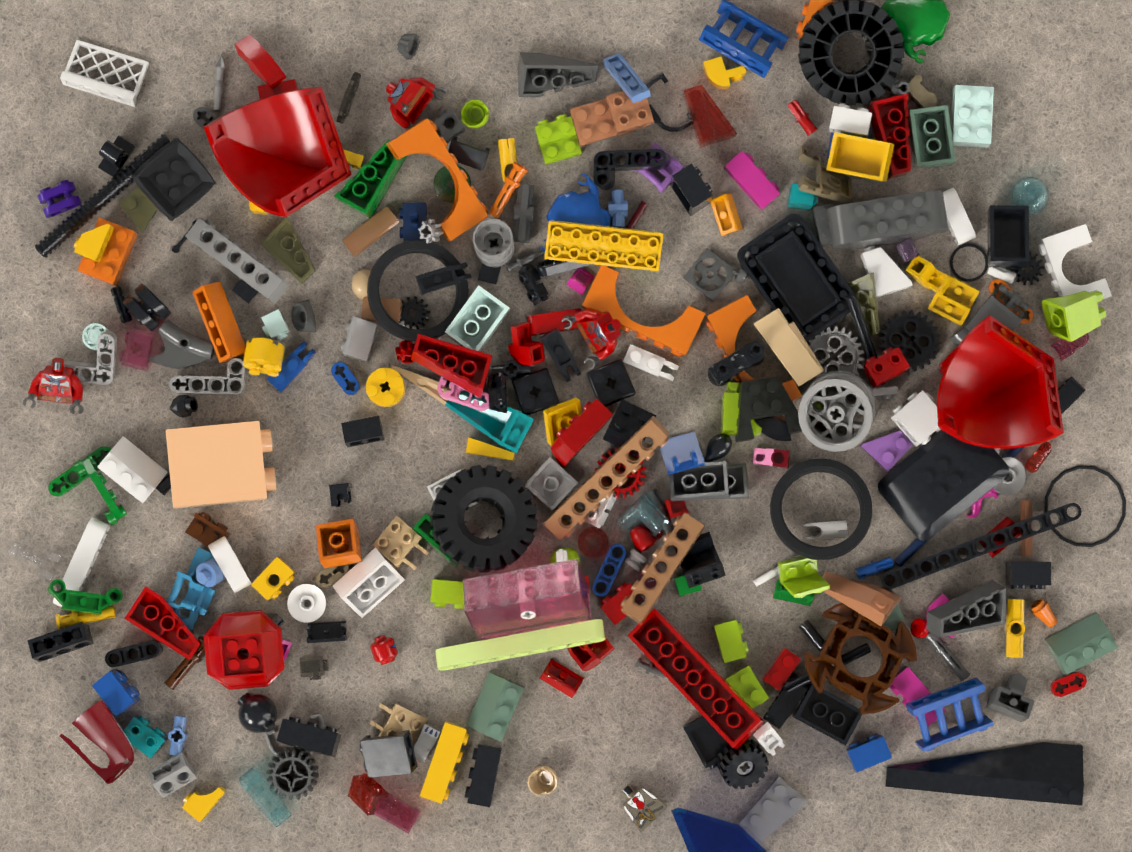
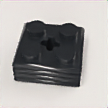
M622 359L587 372V377L595 397L605 407L636 394ZM608 379L616 381L614 384L615 388L611 389L610 386H606Z
M547 368L512 379L522 413L531 415L559 404ZM533 387H536V389L541 390V392L538 393V397H535V395L530 394V392L533 391Z

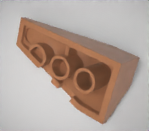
M827 571L822 576L830 584V589L823 592L879 626L883 625L901 600L900 596L885 587Z

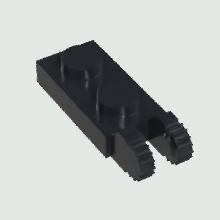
M467 262L455 266L450 265L416 276L421 295L471 279V274L457 277L455 273L457 270H463L468 267Z
M557 328L540 337L556 367L561 371L567 382L571 380L570 375L565 370L569 365L572 366V370L577 376L581 374L575 364L576 361Z

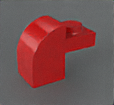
M522 322L511 326L513 343L508 344V349L513 359L522 365L529 366L545 361L543 342L532 341L530 323Z

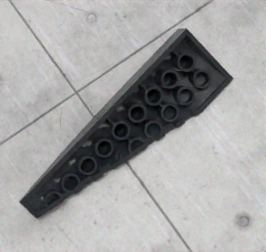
M1041 742L887 767L885 787L1082 806L1084 790L1083 746Z

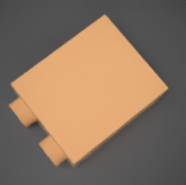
M259 421L166 430L173 509L266 500V491L276 490L274 467L264 468L263 453L273 452L271 429L260 430Z

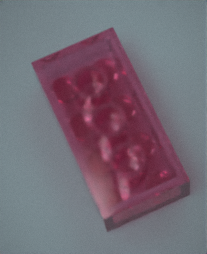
M378 788L366 809L408 834L421 813L420 810L381 788Z

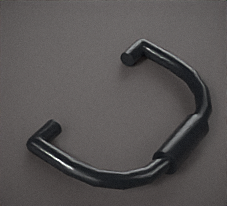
M660 73L650 80L646 86L649 89L660 79L665 84L668 80L663 73ZM651 104L649 105L654 123L669 132L681 131L695 122V118L689 112L686 114L690 119L689 121L678 127H669L661 122L657 112Z

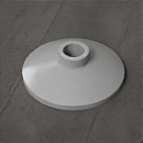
M1004 457L1002 459L1009 467V474L1006 479L994 487V490L999 494L1009 496L1016 494L1022 489L1026 479V472L1019 460L1012 457Z

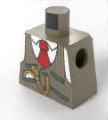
M628 784L621 791L628 799L623 804V807L640 832L646 829L668 807L643 786L636 792Z

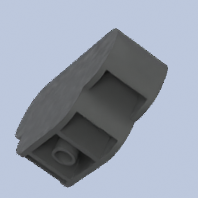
M942 190L861 201L827 209L833 249H863L871 246L908 242L949 230Z

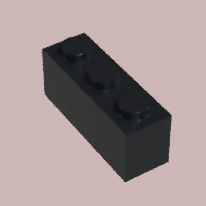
M289 716V720H282L276 741L335 757L341 735L336 733L337 729L326 726L325 729L318 728L319 724L309 721L307 725L302 724L300 719Z
M481 744L478 745V748H474L472 759L476 761L475 766L470 767L468 778L472 779L471 786L466 787L465 798H468L467 803L485 807L491 806L501 748Z

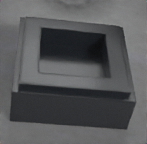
M482 263L478 280L497 285L501 266L489 267Z

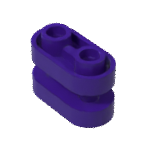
M64 180L52 189L47 187L40 190L38 195L40 204L47 203L48 206L43 209L46 218L54 217L82 204L79 196H72L71 194L76 191L73 182ZM60 197H65V199L60 202H54V200Z

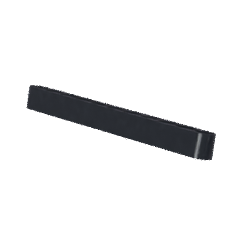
M1069 503L884 573L881 577V584L887 589H893L1077 520L1081 516V508L1076 503ZM1072 506L1076 509L1075 517L1068 516V507ZM1051 513L1058 516L1056 524L1049 522L1048 518ZM1033 520H1037L1040 523L1038 531H1033L1030 527V523ZM1015 527H1019L1022 530V535L1019 538H1015L1012 535V530ZM996 534H1001L1004 538L1001 545H997L994 542ZM978 541H983L986 545L985 550L979 552L975 547ZM961 547L965 548L968 553L964 559L957 555V551ZM942 554L949 557V563L945 566L939 562V557ZM928 561L931 564L929 572L922 571V562ZM905 568L912 569V578L906 579L903 577L902 573ZM887 575H892L895 578V583L892 586L885 584L884 579Z

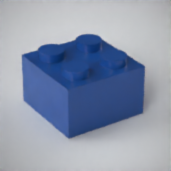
M117 669L109 671L92 685L115 716L125 713L141 700L139 698L140 692L137 688L130 686L127 683L128 677L122 670L118 671Z

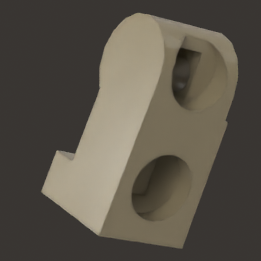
M917 74L908 83L910 86L907 87V89H910L908 96L920 109L934 107L937 104V97L920 84L923 78Z

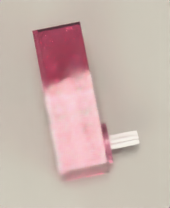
M559 549V552H556L557 563L463 579L465 614L477 639L591 620L589 587L578 559L568 560L567 550Z

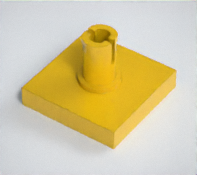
M577 397L543 411L547 443L552 446L558 438L556 434L563 427L567 429L571 425L569 421L576 414L579 416L582 414L581 402Z

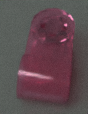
M1088 333L1083 335L1082 343H1077L1075 340L1069 342L1060 338L1050 346L1056 350L1060 356L1059 360L1062 361L1086 345L1089 341Z

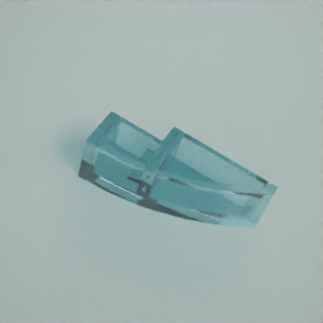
M254 766L239 777L240 785L248 792L255 804L276 828L292 816L281 799L275 794L273 789H270V785Z

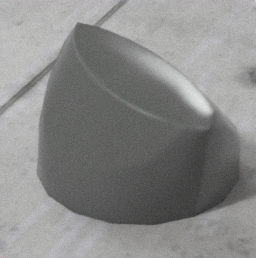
M309 300L296 303L291 313L295 329L300 332H316L315 316Z

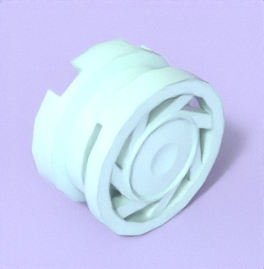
M98 323L88 325L82 334L84 344L88 348L97 351L98 337L108 328ZM106 336L104 338V340H106L105 348H107L108 344L110 343V340Z

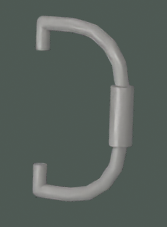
M321 713L310 716L311 720L319 719L321 729L326 728ZM272 729L269 732H265L264 735L271 752L278 757V751L273 746L270 735L276 733L275 729ZM303 749V756H306L308 753L310 755L313 754L312 751Z

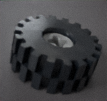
M747 739L738 749L725 745L723 747L724 752H719L718 756L720 758H717V768L727 785L733 786L735 789L738 786L741 789H745L746 785L750 788L754 782L758 784L760 782L759 778L763 779L765 777L763 772L768 771V758L759 743H756L753 739L751 741Z

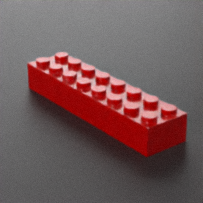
M654 608L647 615L642 625L638 624L627 635L732 748L738 749L765 722L660 610Z

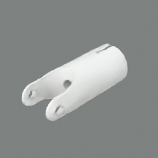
M846 520L807 523L803 525L804 527L817 526L821 529L818 535L804 537L805 540L848 537Z

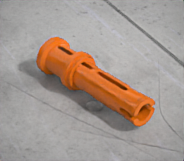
M517 162L513 163L514 167L510 174L505 177L506 183L488 212L497 219L500 217L515 188L520 187V181L524 174L529 171Z

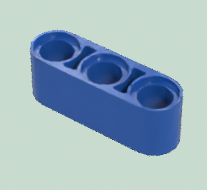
M614 544L610 547L596 576L592 589L597 596H605L609 592L625 558L626 550L620 544ZM619 547L622 549L623 554L620 558L612 556L613 548ZM608 564L612 565L615 569L614 574L611 576H607L603 571L604 567ZM604 582L607 588L604 593L596 591L595 586L597 583Z

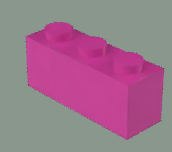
M741 151L725 165L724 170L762 211L780 195L778 192L780 189L773 181L769 182L766 178V172L761 167L757 168L753 164L754 159L750 154H745Z
M907 666L896 674L894 681L889 686L896 696L898 694L901 695L904 699L902 703L905 707L906 703L931 694ZM935 710L925 714L928 726L937 720Z

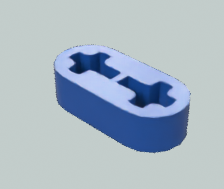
M342 362L335 363L331 368V373L346 394H357L360 389L358 380L346 364ZM337 366H339L340 368H345L343 370V373L346 376L345 378H343L340 374H335V372H337ZM347 379L351 383H356L354 391H347L348 384L345 382Z

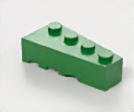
M389 139L371 157L372 159L365 166L363 165L359 172L345 184L346 186L334 195L338 201L368 218L373 216L407 157L404 156L396 160L386 145L390 141Z

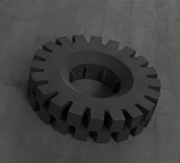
M839 0V2H831L823 6L824 8L821 11H817L811 17V21L806 23L802 31V38L799 40V63L806 80L818 94L838 104L856 105V103L860 102L864 104L871 102V99L874 97L879 98L886 93L884 90L888 86L891 88L895 83V77L897 73L900 74L903 66L901 62L902 58H904L905 48L902 44L904 40L898 25L886 11L874 3L865 0ZM851 32L863 34L862 37H867L871 44V48H869L872 51L868 63L865 62L866 66L856 72L855 70L844 72L840 66L837 68L832 61V57H834V54H831L832 47L835 42H838L837 39L845 33H848V35Z
M481 465L472 466L469 470L464 469L456 473L454 477H451L436 495L437 497L431 509L433 513L430 516V525L434 528L432 535L435 542L438 541L440 543L439 549L443 555L448 554L451 557L450 561L455 565L460 563L464 565L463 569L472 572L474 569H477L479 573H489L491 570L498 571L518 560L532 543L535 537L533 534L537 529L538 520L535 519L537 514L536 504L531 502L533 496L529 489L526 491L523 489L524 483L518 477L515 480L510 477L511 472L505 469L500 472L497 471V467L489 465L486 468H481ZM476 501L478 503L486 501L499 510L501 514L500 519H502V529L497 531L499 533L493 538L488 536L483 539L476 537L474 533L472 534L467 529L464 513L465 510L467 511L470 508L469 504Z

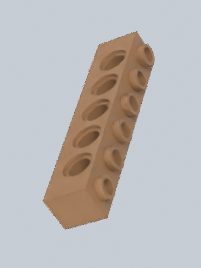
M686 513L682 517L680 515L677 517L673 524L675 526L672 533L668 531L663 539V542H665L663 547L656 549L652 556L654 558L651 565L647 564L642 571L644 576L640 581L636 580L631 588L633 591L631 596H626L620 605L623 607L621 609L622 613L641 625L704 529V524ZM685 531L688 537L685 540H680L677 537L678 532ZM669 547H674L678 552L674 556H669L666 551ZM659 563H664L667 569L664 572H658L656 566ZM649 579L656 581V586L652 589L645 586L646 581ZM639 595L646 598L645 603L642 605L635 603V598Z

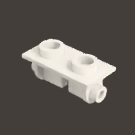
M613 493L607 500L603 498L599 502L601 504L595 512L590 511L587 514L588 518L585 522L600 529L609 515L604 511L605 509L611 511L617 500L615 498L616 494Z

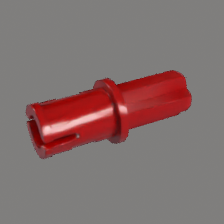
M793 100L788 104V108L797 119L796 123L799 122L807 136L818 129L809 118V113L806 114L797 100Z

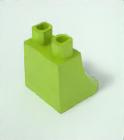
M1084 290L1067 296L1043 300L1042 307L1046 328L1049 333L1072 342L1101 326V320L1107 317L1105 309L1100 306L1098 307L1097 304L1103 301V293L1097 290L1091 292Z
M728 382L726 392L723 393L721 434L737 435L738 426L736 424L739 414L740 383ZM754 419L750 420L754 436H759L762 428Z

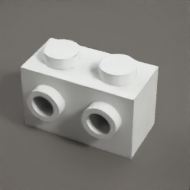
M844 104L834 106L829 132L867 138L872 113L865 108L850 109V106Z

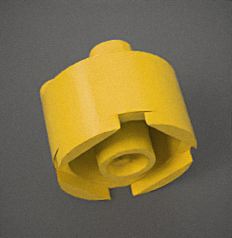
M252 338L251 342L249 340L246 342L243 366L249 370L248 373L251 375H260L262 373L277 377L282 368L285 347L279 342L278 345L273 344L271 339Z
M390 368L375 370L370 374L366 382L368 397L380 407L397 405L401 402L406 392L402 376ZM389 383L390 390L383 392L381 386Z

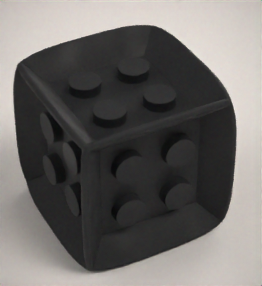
M174 138L159 149L131 175L142 192L169 221H173L186 212L216 184V181H214L204 165L179 138Z

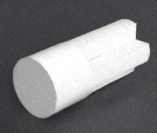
M989 267L987 274L1010 284L1014 282L1017 275L1002 267Z

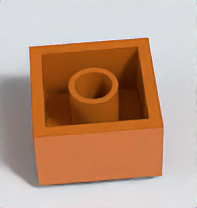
M353 518L316 525L319 561L325 569L362 562L359 529Z

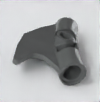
M166 320L158 330V334H160L164 342L165 351L161 355L149 357L148 360L165 367L182 369L212 359L215 349L211 341L199 338L178 327L170 320ZM188 341L187 346L184 347L183 343Z

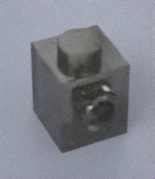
M325 656L299 658L301 677L319 680L321 676L326 675V671H329L328 659H325Z

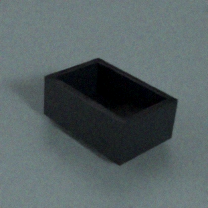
M692 163L672 175L670 186L690 216L710 204L713 192L708 182H703L701 178L703 175L697 166L694 167Z
M990 205L987 211L988 267H1027L1029 263V206Z

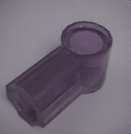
M912 238L896 245L898 249L896 253L899 258L903 259L904 263L920 255Z

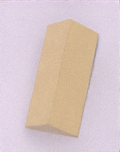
M779 308L753 324L798 387L824 371L795 323L789 324Z

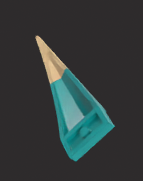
M391 365L392 369L451 409L499 445L515 453L518 452L534 421L533 418L510 407H507L506 414L489 410V408L485 411H479L446 400L438 393V381ZM449 385L446 388H442L444 393L451 391ZM462 391L459 394V398L466 400L470 394L469 392ZM473 394V399L478 400L479 405H482V403H486L485 398L479 400L476 399L475 395Z

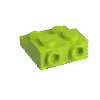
M564 114L557 116L556 121L549 122L548 120H543L537 123L538 126L535 127V132L545 165L582 155L571 116L567 117Z

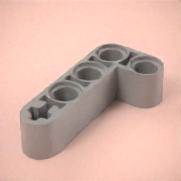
M233 358L228 362L227 377L174 376L169 382V387L178 394L238 396L246 391L247 368L243 366V360ZM240 362L242 369L239 372H234L233 365ZM180 380V382L188 384L189 388L181 386L178 389L175 387V384L179 383ZM201 380L203 383L202 389L195 390L194 383ZM216 381H221L222 388L219 391L213 389V384ZM239 381L241 389L235 392L232 389V385L234 382Z

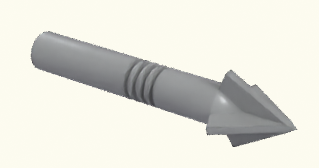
M222 54L214 65L216 67V87L213 110L221 111L222 81L224 69L227 68Z

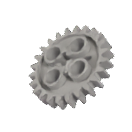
M837 326L834 327L833 331L828 327L826 332L823 331L820 335L815 336L814 340L808 341L810 343L809 347L814 354L816 351L824 352L825 358L819 361L820 364L830 358V352L834 354L844 345L847 346L836 357L837 361L832 360L823 368L824 371L816 376V379L826 374L827 367L830 365L835 366L837 371H846L857 376L859 375L856 369L863 368L859 362L865 360L860 357V354L864 353V351L858 350L862 343H855L858 337H850L852 331L845 334L844 327L840 332ZM833 338L837 339L840 343L837 349H833L829 345V341ZM844 353L851 355L852 361L850 363L842 361Z

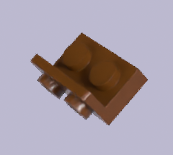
M204 512L201 514L195 513L194 519L185 531V533L207 547L223 536L227 539L231 534L227 532L228 527L220 522L216 525L210 521L212 517Z

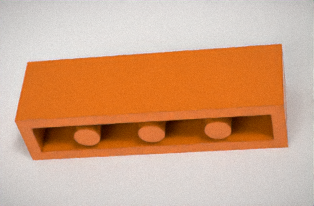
M221 282L206 284L194 290L192 293L219 362L229 361L244 355L246 345Z

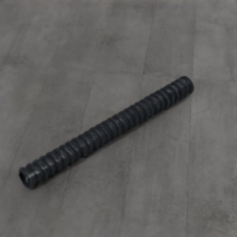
M162 134L160 139L157 138L155 143L152 142L151 147L148 146L147 150H143L142 155L139 154L138 158L135 157L134 162H130L129 166L126 165V169H121L120 174L117 173L115 178L112 177L111 182L108 181L106 186L103 185V189H99L97 194L94 193L93 197H89L88 202L85 201L84 205H80V209H76L75 213L72 212L71 217L68 216L66 221L63 220V224H58L57 229L54 228L52 233H48V237L45 236L43 241L40 240V244H36L35 249L43 257L47 258V254H52L53 249L56 250L57 246H61L62 241L65 242L66 238H70V234H74L75 230L78 231L80 226H84L83 223H87L89 218L92 219L93 214L96 215L98 210H102V206L105 207L107 202H111L110 199H115L116 194L119 195L120 191H124L125 186L128 187L129 183H133L131 175L153 154L171 141L165 134Z

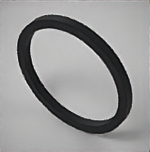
M963 244L953 251L950 257V268L958 279L965 282H973L980 279L986 273L988 257L981 247L975 244ZM974 247L982 252L985 258V268L981 275L973 279H965L956 273L953 267V258L959 249Z

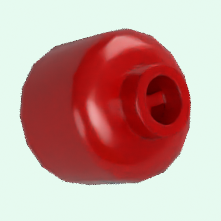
M385 635L375 637V642L370 645L375 662H379L381 665L393 662L398 654L394 639L391 637L386 638Z

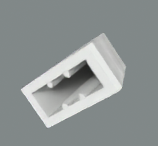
M875 246L864 249L860 256L866 275L874 272L876 298L913 286L912 281L881 247L875 248Z

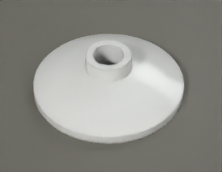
M302 584L291 591L287 606L293 618L300 622L308 623L322 616L326 608V599L318 587L311 584ZM307 599L311 601L309 607L304 605V601Z

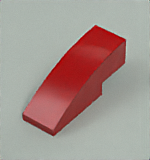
M250 34L234 44L237 54L249 64L250 70L269 87L272 88L287 78L269 53Z

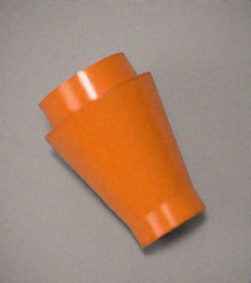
M1039 599L1030 607L1032 614L1049 628L1058 622L1047 601Z

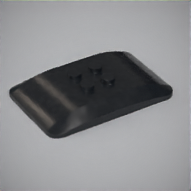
M788 215L739 249L737 253L738 261L772 311L779 308L789 324L794 322L806 342L850 313L846 299L849 296L855 295V293L800 215Z
M940 430L931 437L928 443L920 446L884 476L878 483V491L916 538L921 541H928L1004 480L1009 474V467L994 448L968 444Z

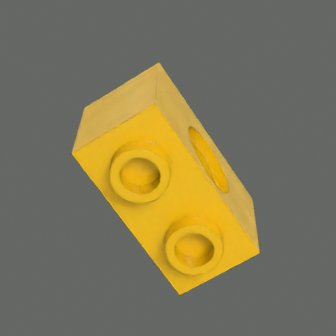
M276 557L251 586L267 601L271 600V598L275 600L282 593L280 589L284 585L288 586L295 579L293 575L296 572L280 557ZM274 574L280 578L277 585H272L270 582V578Z

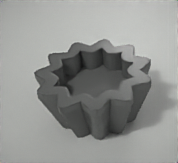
M415 33L402 35L397 44L398 52L406 60H412L419 48L420 36Z

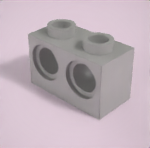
M182 752L148 772L152 785L163 798L197 779L192 764Z

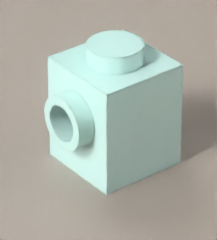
M279 309L261 317L265 324L262 328L267 337L270 336L273 340L277 339L279 341L288 336L287 333L290 332V329Z

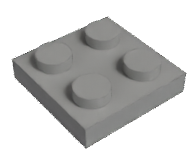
M549 457L524 486L553 511L578 482Z

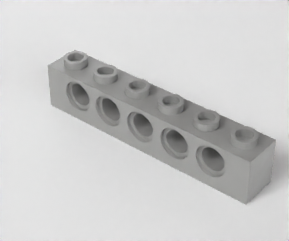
M199 218L185 237L275 304L289 287L284 282L286 278L277 271L275 274L270 271L271 267L264 261L261 264L256 261L258 257L252 252L248 251L245 253L242 250L244 247L234 240L233 243L229 241L230 236L222 230L217 232L215 230L216 226L209 220L204 222ZM213 236L212 240L208 242V238ZM227 246L226 250L221 252L222 248ZM241 256L240 260L235 263V260ZM255 267L254 271L249 273V270ZM269 277V280L263 284L264 279Z

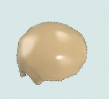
M370 269L359 270L352 279V290L356 297L362 300L364 297H368L367 284L371 272Z
M538 766L530 773L527 784L530 791L535 795H549L558 786L559 778L556 771L549 766Z

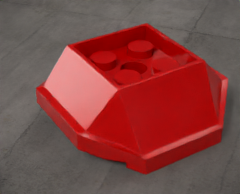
M262 610L222 613L203 636L207 675L229 690L268 687L285 668L282 629ZM239 649H247L249 655L242 656L239 653Z

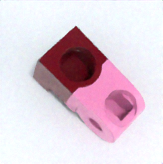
M754 448L753 464L788 469L790 451Z

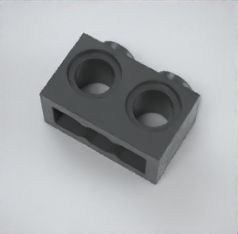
M444 110L437 116L438 119L434 121L439 137L442 136L447 144L451 142L454 136L457 137L466 131L452 110L448 112ZM447 120H453L455 122V125L452 128H446L444 126Z

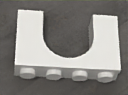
M1086 224L1040 240L1038 249L1041 256H1045V269L1048 274L1051 273L1053 279L1051 285L1054 292H1058L1059 297L1084 290L1087 292L1097 290L1103 293L1104 300L1112 296L1106 278L1087 285H1075L1069 282L1062 272V260L1066 253L1092 242Z

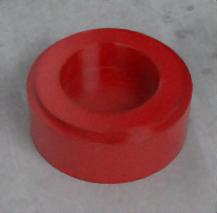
M917 618L912 622L911 634L917 638H925L929 633L927 631V620Z

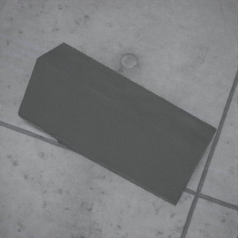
M726 461L707 462L705 465L669 475L671 501L749 498L746 463L727 465Z

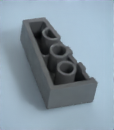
M990 581L928 611L927 631L941 638L1005 624L1006 587Z

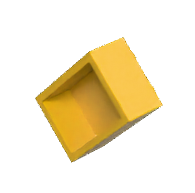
M834 132L826 170L887 182L894 144Z

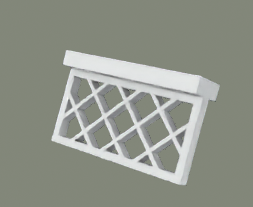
M76 40L66 69L62 72L60 79L65 86L135 107L149 62ZM79 47L87 48L89 54L79 58L77 54ZM104 53L108 59L97 63L94 56ZM92 57L96 65L85 69L82 61ZM118 58L123 59L126 65L115 69L112 61ZM78 63L81 64L83 71L77 74L70 72L72 66ZM110 63L113 71L103 75L100 67ZM135 64L143 65L142 71L134 75L130 67ZM98 68L101 76L96 79L90 78L88 73ZM128 68L132 76L121 80L118 73ZM116 74L120 82L113 85L108 84L106 78ZM134 80L136 87L134 91L127 90L124 84Z

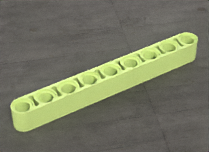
M594 619L439 648L435 650L437 668L440 671L597 643L605 640L603 620Z

